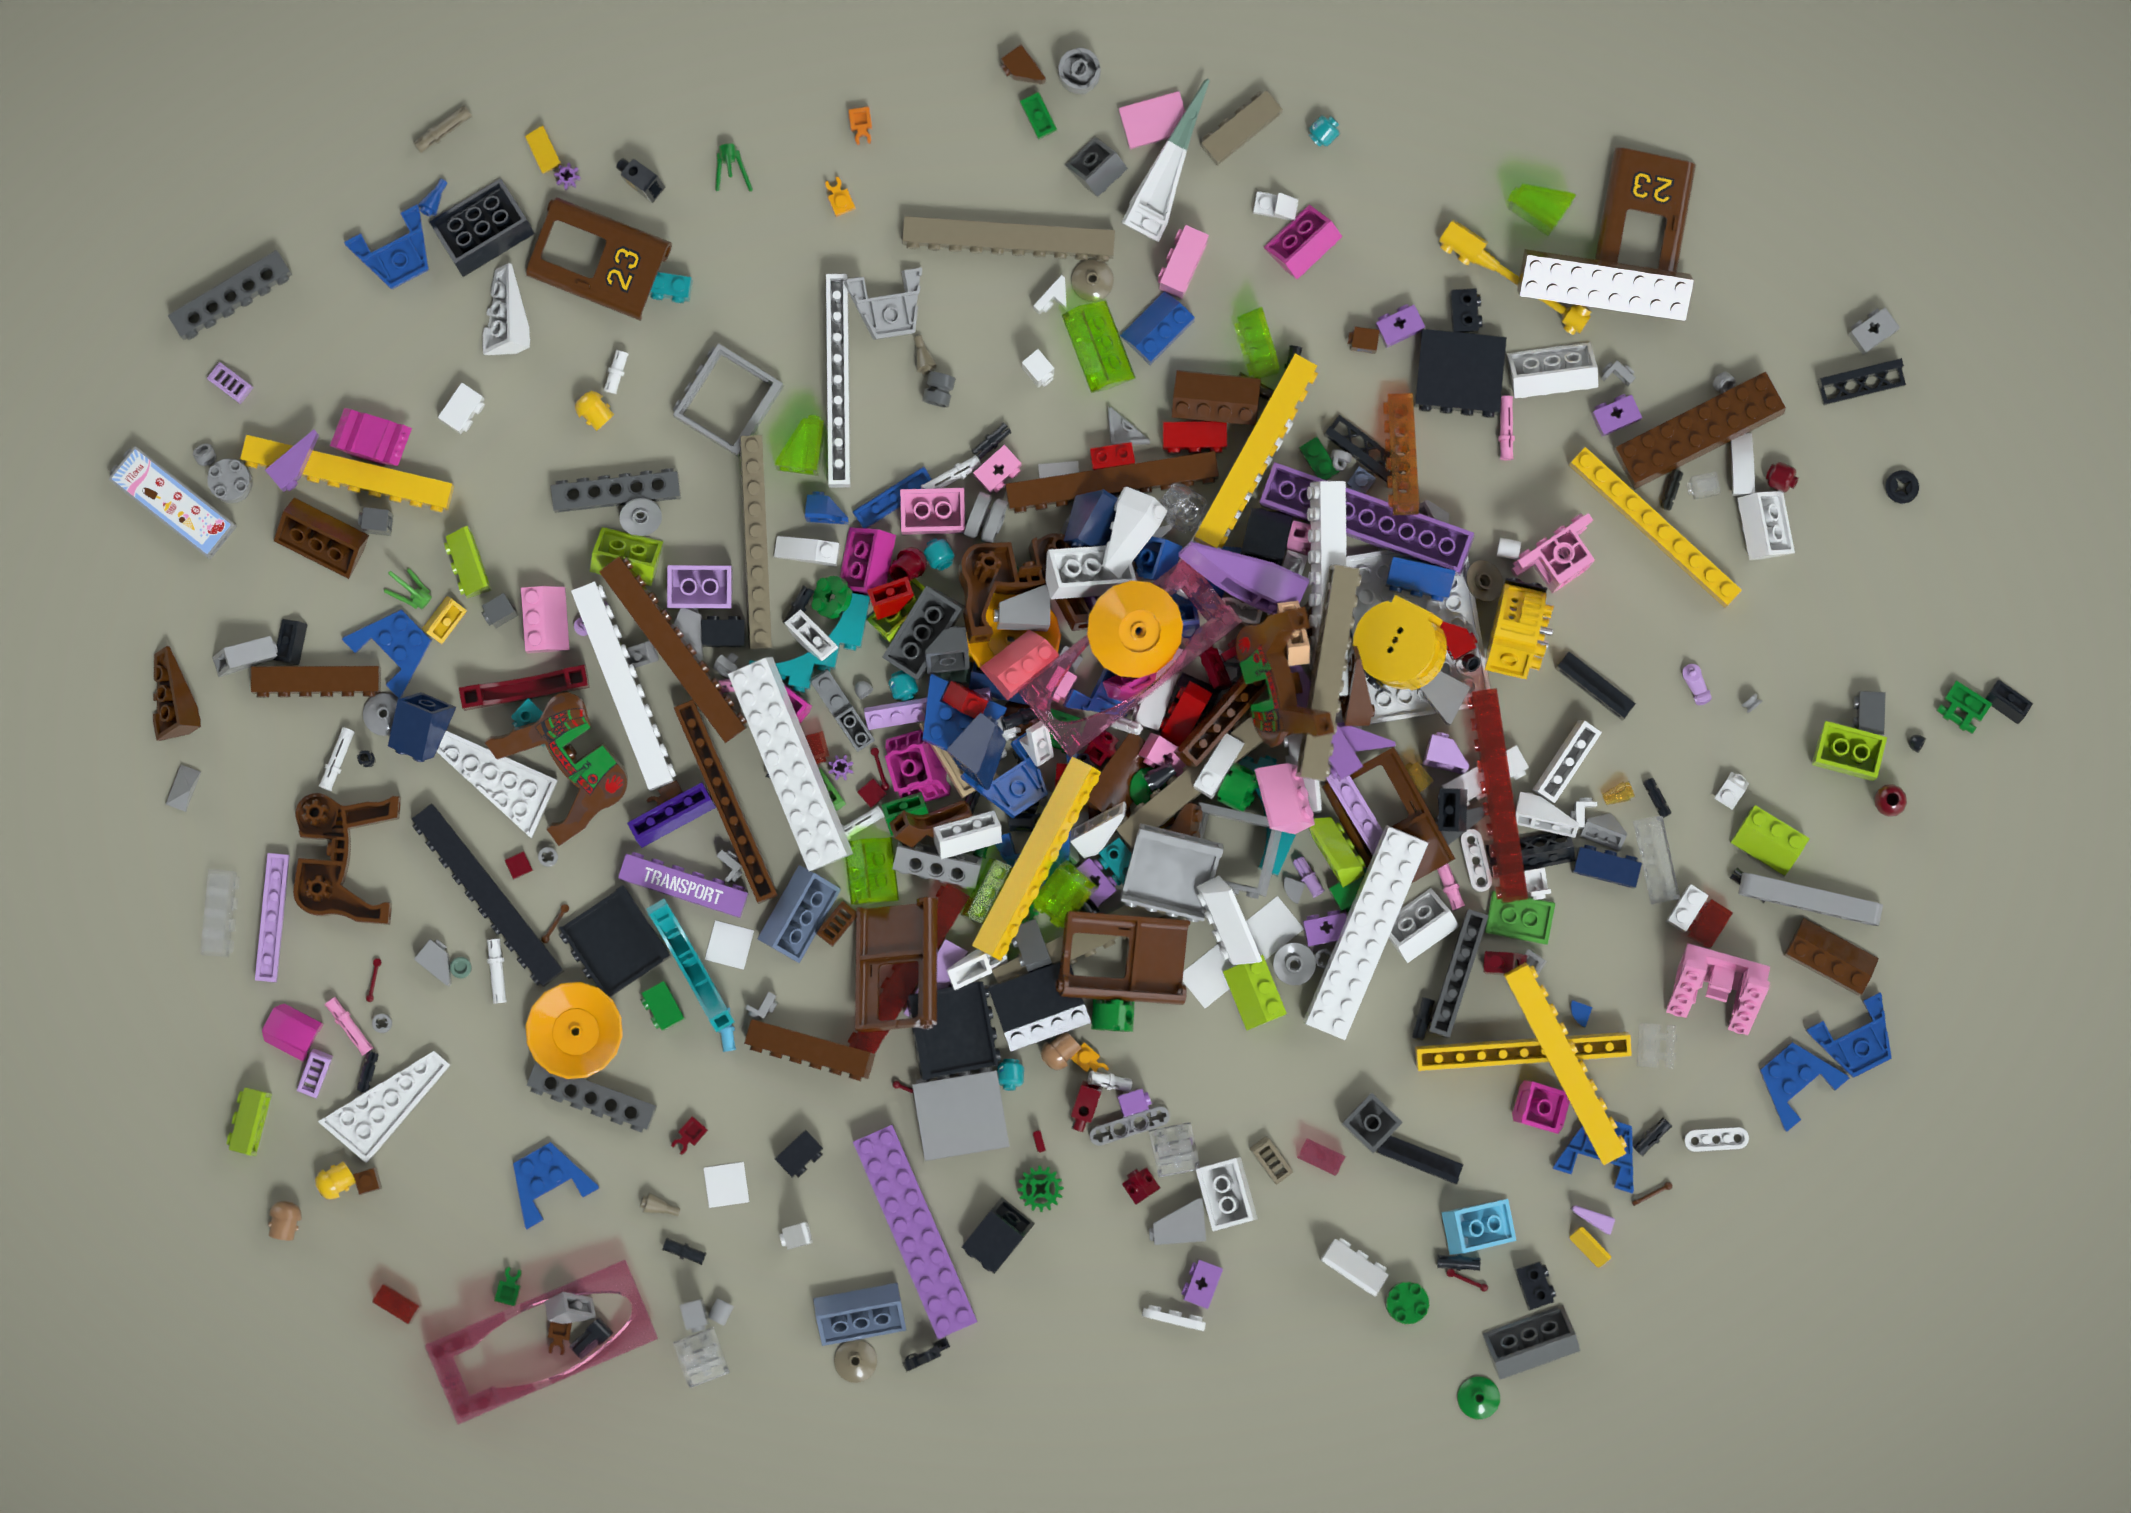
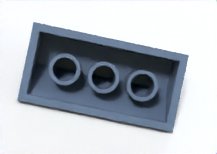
M799 865L757 940L800 963L841 889Z
M898 1283L813 1298L822 1346L906 1331Z

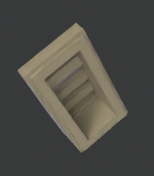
M1268 1137L1262 1138L1249 1149L1276 1185L1293 1173ZM1266 1146L1269 1147L1268 1149H1266V1150H1265L1264 1152H1262L1261 1154L1258 1153V1152H1260L1262 1149H1264ZM1273 1152L1274 1155L1266 1161L1263 1160ZM1278 1159L1279 1163L1270 1169L1268 1166ZM1283 1166L1285 1169L1275 1176L1273 1173Z

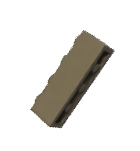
M1267 90L1263 94L1258 92L1251 98L1252 102L1248 106L1242 105L1234 112L1236 115L1232 119L1226 118L1218 125L1219 129L1216 132L1210 131L1202 138V149L1217 166L1282 114L1283 109Z

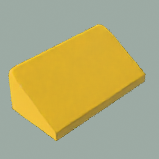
M544 126L535 129L525 136L542 174L561 165Z
M446 596L422 630L440 644H443L467 610Z
M1579 1227L1569 1237L1596 1267H1601L1611 1259V1255L1584 1227Z

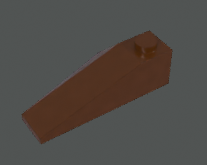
M166 646L154 654V680L157 682V692L153 694V701H157V714H153V725L156 741L189 735L201 727V718L197 704L170 646Z
M1353 646L1348 658V695L1339 696L1338 701L1341 702L1340 712L1345 726H1370L1371 717L1375 715V707L1371 703L1358 647Z

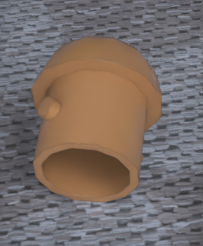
M1064 1032L1059 1034L1050 1044L1046 1042L1040 1054L1042 1060L1051 1069L1061 1070L1068 1066L1067 1061L1081 1047L1070 1034Z
M276 1202L269 1212V1215L272 1216L271 1222H268V1227H270L269 1236L280 1240H294L295 1231H298L299 1228L297 1221L302 1219L299 1206L292 1202Z

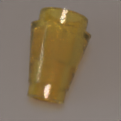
M1622 781L1602 794L1606 805L1631 801V798L1635 797L1629 781L1625 783Z

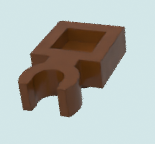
M676 780L659 789V797L651 796L646 801L647 803L656 801L657 806L683 793Z
M550 1321L548 1338H554V1341L549 1346V1353L553 1352L554 1346H559L561 1348L560 1355H564L565 1346L563 1340L570 1341L572 1323L561 1324Z

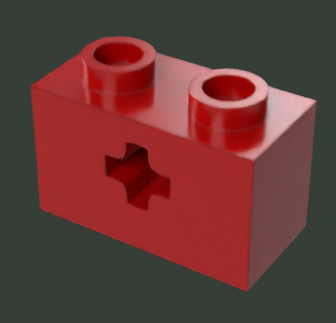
M1132 442L1090 448L1092 470L1135 464Z

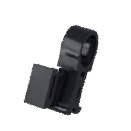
M945 1337L932 1343L934 1347L926 1352L909 1354L904 1362H902L906 1372L942 1356L940 1352L951 1347L947 1338Z

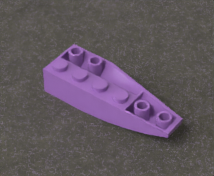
M1189 542L1179 552L1180 558L1213 584L1248 605L1270 615L1277 613V603L1299 601L1300 603L1309 584L1308 578L1275 563L1195 542Z

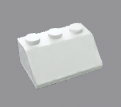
M1757 492L1738 498L1749 560L1766 559L1795 553L1783 492Z
M1430 888L1400 909L1388 938L1404 960L1409 963L1460 926L1450 909Z
M1241 1157L1196 1169L1212 1231L1258 1219Z
M1340 1238L1339 1241L1334 1239L1320 1260L1372 1296H1376L1388 1277V1274L1385 1273L1386 1268L1378 1262L1373 1265L1367 1261L1369 1256L1362 1251L1354 1252L1349 1248L1351 1244Z

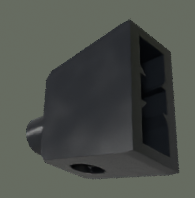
M622 158L617 163L616 169L622 172L621 177L624 181L650 202L654 203L665 189V185L658 175L637 160L632 159L628 162Z

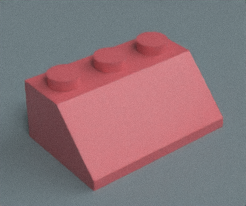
M1028 630L981 666L980 669L1002 695L1009 700L1057 662L1059 654L1045 638Z

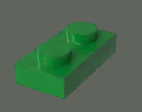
M1039 92L1020 101L1038 140L1057 131Z
M1318 437L1299 447L1316 477L1327 481L1339 473L1334 468L1332 459Z

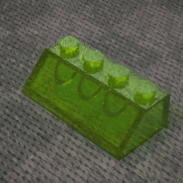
M1106 300L1080 305L1062 314L1091 393L1104 391L1136 379Z

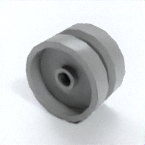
M980 492L968 519L964 535L974 539L978 536L980 529L984 528L981 542L993 543L1003 525L1008 502L998 498L995 500L992 508L989 509L991 495Z

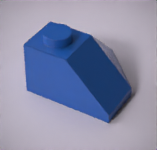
M813 491L812 495H807L806 522L849 525L848 517L829 496H825V492Z
M1152 536L1134 559L1138 567L1136 570L1138 577L1154 581L1160 579L1177 566L1179 552L1183 546L1167 539Z

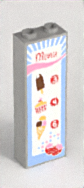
M136 446L133 449L129 448L123 455L124 460L122 463L115 465L110 471L109 475L111 476L109 480L211 560L237 526Z

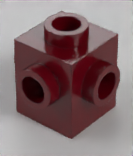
M1101 728L1097 734L1093 732L1086 742L1089 746L1084 753H1087L1093 762L1101 766L1106 758L1111 759L1117 751L1115 746L1119 739Z
M1147 1167L1140 1172L1136 1168L1126 1175L1128 1180L1122 1183V1186L1135 1205L1160 1189V1186Z

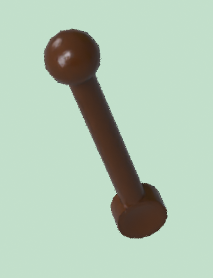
M563 904L561 906V912L546 935H543L541 938L543 943L549 942V937L562 916L569 911L568 905Z
M1666 1182L1663 1187L1631 1203L1635 1206L1664 1190H1671L1673 1185L1671 1182Z

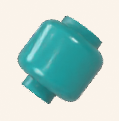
M1322 115L1309 127L1310 134L1308 136L1319 147L1322 145L1327 147L1339 136L1340 131L1337 127L1340 124L1332 116L1327 118Z
M937 538L927 542V547L923 553L930 567L939 571L949 568L953 564L955 556L949 543L944 539L938 540Z
M902 670L893 673L888 681L892 697L895 700H902V702L913 700L914 695L919 690L916 679Z
M1003 1059V1062L998 1064L999 1085L1003 1086V1090L1015 1091L1016 1087H1020L1024 1083L1025 1068L1020 1064L1019 1060Z

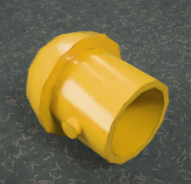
M589 391L577 400L575 411L579 418L583 416L587 420L586 424L588 426L591 425L597 431L615 414L609 409L610 405L608 403L605 404L601 400L603 397L601 394Z
M344 1161L336 1166H330L331 1169L326 1172L322 1169L316 1176L315 1185L324 1198L329 1200L339 1198L338 1193L343 1190L348 1191L349 1187L355 1184V1179Z

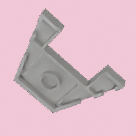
M922 267L901 271L905 293L868 298L864 277L843 280L873 340L915 333L918 311L917 298L920 293L919 281L920 276H922Z

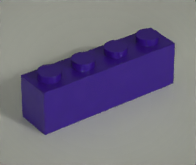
M701 782L629 821L627 824L640 847L643 848L715 809L716 806L708 790Z

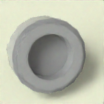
M1727 372L1720 373L1713 381V387L1720 394L1734 388L1736 385L1735 378Z
M202 444L193 451L196 462L201 466L210 465L217 458L210 444Z
M1338 449L1332 450L1330 458L1333 459L1334 468L1338 471L1344 470L1347 463H1351L1352 454Z

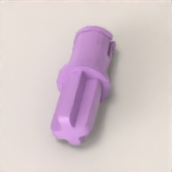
M1304 857L1295 859L1293 865L1302 878L1301 882L1306 884L1312 897L1315 898L1322 894L1325 890L1316 878V872L1311 870Z

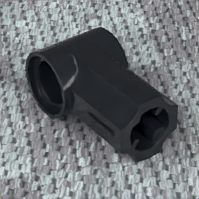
M1020 813L1014 818L1009 817L1008 826L1010 831L1032 832L1042 813Z
M600 1317L585 1329L586 1332L569 1346L581 1360L613 1334V1331Z

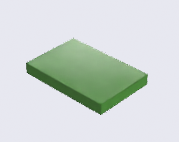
M1492 891L1488 911L1489 916L1484 933L1548 945L1556 903Z

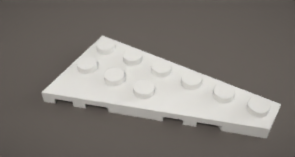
M446 731L437 753L532 839L558 780L507 757L497 760L490 750Z
M433 1051L318 1122L364 1162L368 1163L450 1067V1064Z

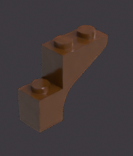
M959 801L925 815H914L902 811L889 824L894 838L912 848L926 835L934 838L933 827L973 817L969 804L965 801Z
M1191 803L1186 804L1169 831L1200 838L1199 826L1203 818L1202 807Z

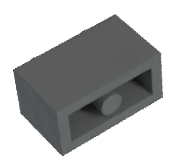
M363 507V513H359L358 525H361V529L366 534L391 536L394 515L389 510Z
M504 593L482 605L484 611L481 613L489 626L493 624L495 628L518 616Z
M1860 691L1857 693V696H1854L1853 708L1857 709V716L1853 718V728L1881 736L1884 735L1886 692Z
M1036 919L1021 924L1017 935L1012 939L1014 948L1019 947L1021 954L1017 955L1021 967L1026 966L1029 972L1051 964L1052 962Z

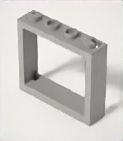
M718 343L716 348L712 347L711 351L708 352L707 358L709 359L706 364L699 366L695 373L697 378L694 383L690 382L684 390L686 395L682 401H677L673 409L674 418L739 457L740 436L733 446L685 416L686 410L721 355L771 386L740 436H752L784 385Z
M1201 802L1198 803V806L1202 807L1203 813L1199 826L1200 838L1202 839L1209 815L1270 828L1268 819L1265 816L1239 812ZM1274 829L1271 831L1258 888L1225 881L1234 894L1238 895L1239 891L1245 892L1247 897L1258 899L1259 896L1266 897L1282 831Z

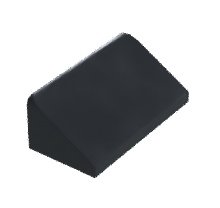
M282 619L277 640L278 652L273 660L295 665L300 664L307 631L306 623Z
M1999 679L1985 697L1986 700L1992 703L1991 706L2016 724H2019L2025 718L2033 705L2032 702Z

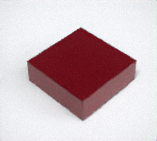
M871 779L857 792L870 808L887 795L874 779Z
M524 851L504 860L513 880L533 871Z
M1041 1130L1033 1132L1037 1152H1045L1046 1148Z

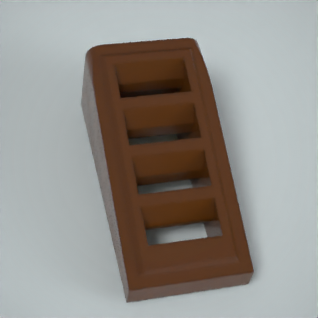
M842 901L817 931L816 935L834 947L856 919V911ZM841 909H844L852 917L848 919L840 912ZM839 916L846 924L843 926L834 918ZM833 922L841 930L837 932L830 926V923ZM826 929L835 935L833 939L824 932Z

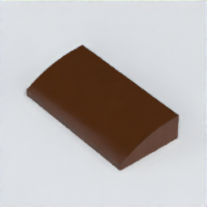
M1128 734L1100 773L1097 784L1093 786L1089 794L1087 806L1101 814L1124 801L1126 803V813L1133 803L1129 792V785L1133 775L1142 768L1150 767L1143 762L1144 758L1138 755L1146 742L1144 739L1135 734Z

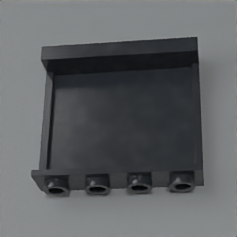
M1422 329L1414 407H1419V411L1431 412V409H1440V413L1452 414V411H1460L1461 415L1473 416V413H1480L1485 418H1494V415H1499L1507 337Z
M624 885L564 926L559 927L561 933H559L560 938L565 945L567 943L571 945L573 950L570 952L577 962L581 960L585 966L582 970L589 980L593 978L597 984L595 987L600 988L609 997H612L671 957Z
M982 981L969 983L956 990L953 987L937 989V1024L933 1025L930 1029L912 1028L921 1080L999 1066L998 1061L1001 1060L999 1048H995L994 1040H997V1033L995 1027H991L990 1019H993L992 1007L987 1005L986 999L989 998V989ZM918 993L906 995L909 1017L915 1018L918 1016Z

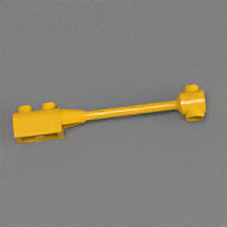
M1453 219L1439 240L1442 243L1440 246L1442 250L1449 254L1454 251L1460 255L1458 260L1465 265H1469L1471 262L1496 271L1518 285L1519 276L1501 265L1496 258L1485 250L1489 243L1488 241ZM1539 299L1562 314V323L1565 324L1563 329L1572 335L1576 332L1580 334L1591 318L1590 314L1592 311L1584 305L1576 304V306L1572 305L1566 308L1557 301Z

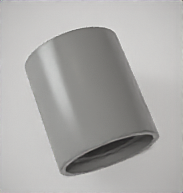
M717 1298L707 1317L721 1325H725L734 1306Z

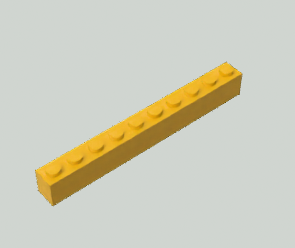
M1297 354L1293 356L1196 532L1194 541L1214 548H1223L1228 539L1225 536L1228 529L1233 530L1238 521L1235 518L1237 512H1243L1248 503L1245 499L1248 492L1253 494L1258 484L1255 481L1258 474H1264L1268 466L1265 463L1268 456L1273 457L1278 448L1275 443L1279 437L1283 439L1288 430V427L1285 426L1289 419L1293 421L1298 412V409L1295 408L1299 401L1303 403L1308 391L1305 389L1308 383H1314L1318 375L1315 372L1318 365Z
M246 435L240 459L245 462L247 467L257 469L258 466H262L267 469L293 446ZM312 451L302 473V476L307 477L306 480L309 482L319 483V480L328 482L327 486L339 488L342 485L348 487V491L360 493L363 490L369 492L368 495L381 498V495L388 496L389 500L401 503L402 500L409 501L411 506L422 508V505L430 506V510L440 513L443 510H449L454 490L452 483L318 451Z
M1586 447L1571 461L1569 466L1724 608L1742 591Z
M1074 757L1071 758L973 942V947L1000 961L1007 954L1009 945L1017 935L1022 920L1027 916L1032 901L1038 896L1041 884L1048 877L1050 867L1058 858L1059 850L1063 843L1067 841L1069 832L1073 824L1077 822L1083 805L1087 803L1093 786L1097 784L1101 773L1099 770Z
M1524 963L1503 974L1601 1163L1605 1165L1625 1155L1624 1148L1627 1145L1622 1135L1617 1136L1614 1129L1617 1126L1612 1116L1607 1117L1604 1110L1608 1108L1602 1097L1597 1098L1595 1091L1598 1089L1594 1081L1587 1079L1585 1072L1588 1070L1584 1062L1577 1060L1575 1054L1578 1051L1573 1041L1568 1042L1565 1035L1568 1032L1563 1022L1558 1023L1555 1017L1558 1015V1012L1553 1003L1548 1004L1545 997L1549 995L1543 984L1538 985L1535 978L1539 976L1534 966L1529 967L1527 963Z
M1628 1032L1565 1036L1568 1042L1573 1041L1578 1051L1575 1054L1577 1060L1632 1056L1631 1037ZM1537 1038L1415 1046L1416 1068L1418 1071L1549 1062Z

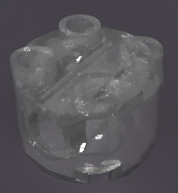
M1173 483L1163 498L1158 500L1167 510L1163 521L1181 533H1185L1184 531L1186 530L1190 532L1195 530L1206 515V512H1204V507H1207L1206 499L1184 484Z

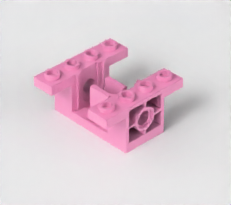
M1582 513L1571 520L1572 524L1567 527L1563 525L1554 531L1555 535L1550 539L1545 537L1536 543L1537 547L1532 551L1527 549L1518 556L1520 559L1513 563L1515 567L1512 568L1511 572L1514 576L1517 577L1534 566L1553 594L1587 571L1595 559L1578 535L1586 531V526L1592 523L1593 519L1588 513L1585 516Z
M1687 944L1677 968L1674 988L1666 1013L1687 1018L1692 1004L1696 1002L1697 992L1699 988H1702L1703 981L1708 982L1706 997L1727 1002L1728 994L1731 993L1732 989L1736 990L1728 1030L1748 1035L1769 990L1770 982L1768 981L1770 966Z

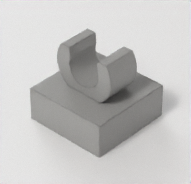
M731 653L727 658L720 655L713 669L726 679H730L728 674L737 670L738 667L735 664L739 657L734 653Z

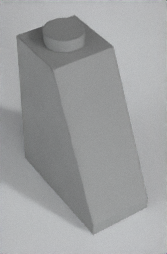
M1047 584L999 602L997 609L993 611V622H997V629L1047 632L1050 627V595Z
M681 608L673 626H678L685 635L682 638L687 644L691 643L697 651L696 657L699 661H702V616L698 614L699 610L696 608Z
M271 636L223 648L212 658L218 677H223L273 660L277 656L278 649L275 641H272Z
M1440 671L1431 682L1419 688V690L1443 722L1450 726L1471 687Z
M1198 1198L1153 1223V1228H1149L1150 1241H1154V1245L1206 1241L1203 1198Z

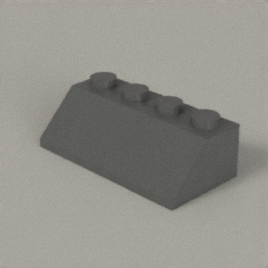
M926 586L882 658L916 680L921 679L927 671L926 649L944 629L955 626L964 611V605L952 597Z
M1563 1305L1483 1333L1491 1360L1500 1380L1580 1351L1576 1333Z

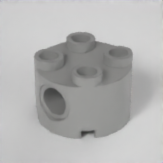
M1085 48L1069 50L1063 55L1059 63V81L1065 89L1075 94H1087L1098 84L1100 63L1093 52Z
M222 459L209 468L207 476L208 486L218 499L229 504L238 503L246 499L253 487V479L250 471L240 461Z

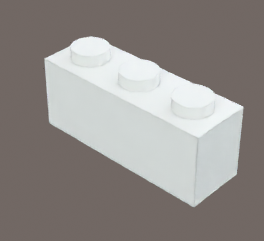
M995 811L933 827L934 843L941 859L1002 843L1001 825Z

